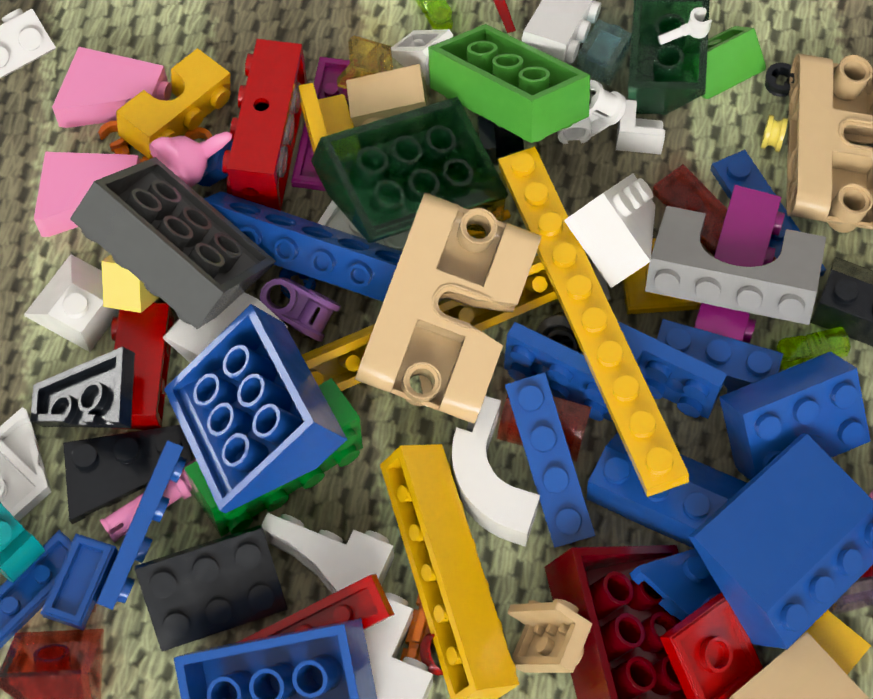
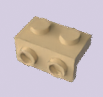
M554 599L553 602L545 603L529 600L527 604H511L507 613L525 624L511 658L516 669L525 673H573L576 665H578L583 657L584 644L593 623L577 614L579 609L574 604L562 599Z

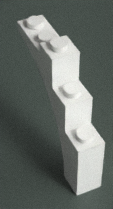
M267 513L262 523L267 543L295 557L317 575L332 594L372 574L377 575L382 586L394 559L393 545L389 544V540L385 536L368 530L364 534L353 529L347 544H344L343 539L327 530H320L317 533L304 528V524L300 520L287 514H281L280 517ZM385 593L395 615L364 630L377 699H427L433 686V674L427 672L428 666L410 657H404L403 661L396 659L413 619V608L408 607V602L402 597L392 593Z

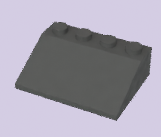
M156 157L94 181L70 218L71 221L81 228V232L86 238L97 242L112 255L116 264L134 274L144 283L145 288L151 294L164 300L175 310L176 315L183 322L192 325L196 329H199L221 314L276 262Z

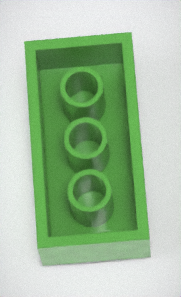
M487 24L428 47L429 78L432 90L466 107L471 112L490 120L497 126L512 132L527 142L541 141L544 137L559 130L569 128L574 123L589 117L590 74Z

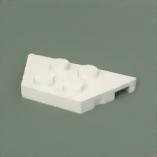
M23 407L0 426V502L18 522L51 493L34 428L30 421L31 417Z

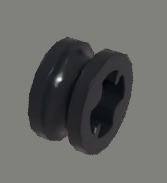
M775 63L767 69L765 87L772 95L778 97L789 95L790 76L793 78L791 83H794V73L790 74V64ZM779 75L787 78L784 85L776 83Z

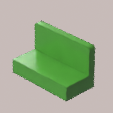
M733 26L674 56L681 70L694 72L700 94L705 99H710L766 69L755 28Z

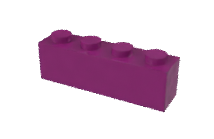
M734 185L714 258L731 265L756 267L771 263L776 248L769 247L771 235L779 236L785 213L778 211L782 197ZM701 303L694 328L750 343L756 320L750 319V313Z

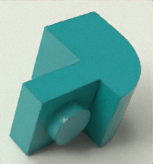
M0 502V574L14 583L45 552V549Z

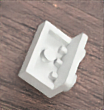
M21 8L1 19L4 24L0 25V79L55 50L56 47L33 9L23 13Z

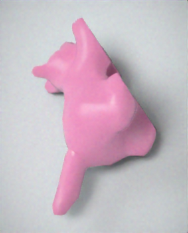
M222 132L200 143L182 135L171 138L160 137L149 144V148L153 158L156 157L192 188L202 179L207 168V160L232 139V134L230 132Z

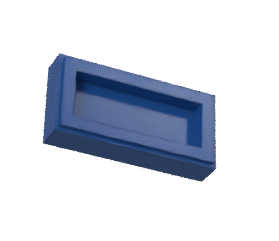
M75 534L40 614L44 618L84 631L118 553L116 546Z

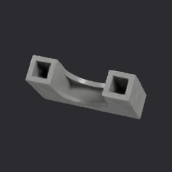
M666 206L651 254V262H649L645 292L809 325L818 290L826 242L825 236L786 229L781 253L776 260L756 267L736 266L714 258L702 247L701 238L706 213Z

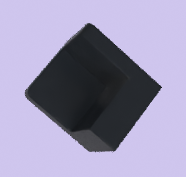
M478 116L477 140L480 167L498 166L499 158L524 150V142L521 137L497 126L482 116Z

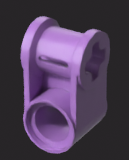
M286 277L272 279L262 287L260 292V301L279 319L289 323L299 332L321 342L325 337L322 332L334 311L338 312L341 307L340 304L327 296L308 289ZM274 285H282L288 289L290 301L287 306L279 307L272 303L270 291ZM318 307H319V308H320V311H319V313H318L316 319H315L314 322L312 323L311 320H312V318H313V316H314L316 310H317Z

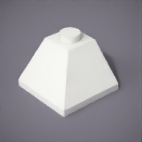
M70 254L24 315L90 352L111 325L113 317H117L120 309L103 306L102 271Z

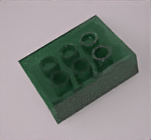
M458 97L321 137L311 159L329 197L369 244L411 230L424 193L458 204L469 210L505 199L509 195Z

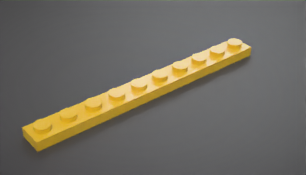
M534 146L499 158V169L526 229L541 235L537 249L539 258L646 496L649 497L688 483V470L586 253L564 221L568 218V215L536 147Z

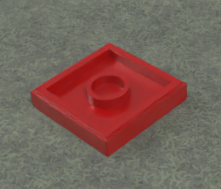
M722 593L717 594L660 636L687 699H729L763 669L749 636Z

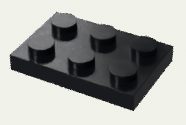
M262 525L135 566V572L161 652L288 610Z

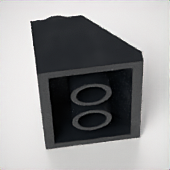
M835 257L810 323L873 347V270Z

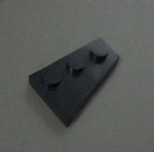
M120 347L34 384L30 421L42 427L131 428L135 353L125 347Z
M174 425L64 442L68 511L71 524L85 519V516L103 507H110L122 501V498L145 488L167 440L183 446L180 456L187 459L186 464L193 460L192 450L181 426Z

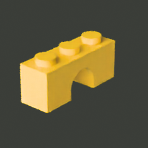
M197 48L171 68L172 93L177 98L159 100L145 90L141 91L116 111L118 135L148 159H152L149 144L155 139L181 136L188 130L196 129L214 109H220L228 102L231 95V73Z

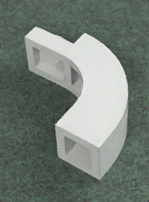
M485 396L475 423L468 422L467 430L456 427L452 443V476L465 510L480 526L499 538L526 547L538 511L540 495L505 483L490 467L487 451L500 417L501 400Z

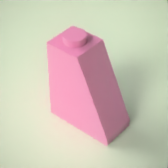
M78 47L52 109L59 127L71 128L107 123L109 121H117L116 111L143 90L156 99L169 100L172 85L167 80L163 65Z
M45 152L34 214V221L41 237H50L77 228L78 226L70 218L93 182L139 164L138 155Z

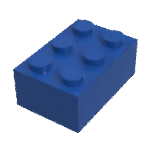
M831 351L719 397L734 464L738 471L749 480L756 476L801 434H808L831 458L871 441L857 368Z

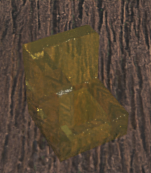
M353 35L348 41L350 64L337 78V86L347 89L346 80L393 70L391 46Z

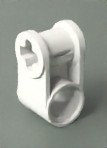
M590 80L589 117L574 123L569 128L557 131L559 141L563 144H568L567 141L580 140L581 143H585L605 128L616 124L622 118L626 109L625 96L616 91L609 92L603 89L602 84L598 81Z

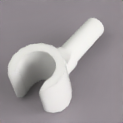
M697 7L693 9L688 23L657 36L660 45L687 35L697 39L706 37L712 23L711 19L702 22L706 16V8Z

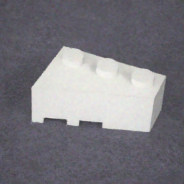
M542 0L523 31L522 42L571 65L576 59L580 43H585L591 23L595 24L597 21L601 2L596 0Z
M634 173L564 220L611 288L651 262L655 204L652 201L653 193L648 184L642 178L637 179Z

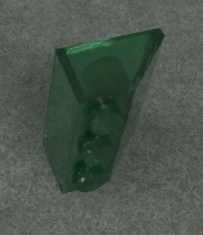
M634 0L628 100L637 101L636 114L667 115L706 94L708 34L700 39L693 38L690 35L682 36L660 45L657 36L688 23L691 11L697 7H703L707 10L705 19L702 22L709 20L710 0Z

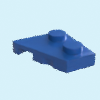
M695 548L639 565L629 573L632 580L638 585L645 581L663 598L658 604L671 616L677 617L680 621L717 594L722 593Z

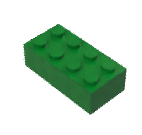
M332 378L320 384L319 388L348 440L315 470L234 510L223 513L219 511L197 461L184 468L196 500L221 537L228 532L234 534L245 530L253 522L252 517L265 509L269 512L277 510L288 501L290 493L300 487L309 489L317 485L324 478L325 471L337 464L339 467H344L359 456V450L363 448L360 416Z

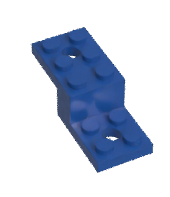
M617 321L653 398L661 399L663 397L677 404V408L687 416L693 418L702 416L709 419L727 373ZM514 322L507 333L504 369L508 370L510 377L518 381L545 372L555 401L566 402L568 400L580 406L582 412L591 419L601 421L605 418L613 422L584 355Z

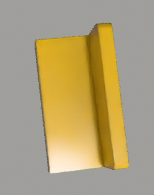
M313 83L299 85L301 109L317 168L322 169L361 160V149L350 118L345 95L340 94L318 99Z

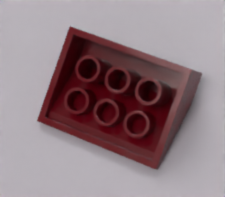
M677 545L572 547L544 567L552 600L562 599L574 604L579 609L577 614L593 623L584 644L583 657L578 665H576L574 672L571 673L577 699H687L660 639V636L681 621L677 617L671 616L658 604L663 597L648 583L643 581L638 585L629 574L639 565L678 554Z

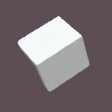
M626 100L624 115L618 121L616 150L661 154L665 140L663 122L661 120L636 118L637 101Z

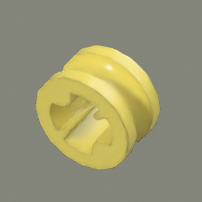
M769 114L761 148L766 149L767 146H772L776 152H780L787 128V118L777 121L774 119V115Z

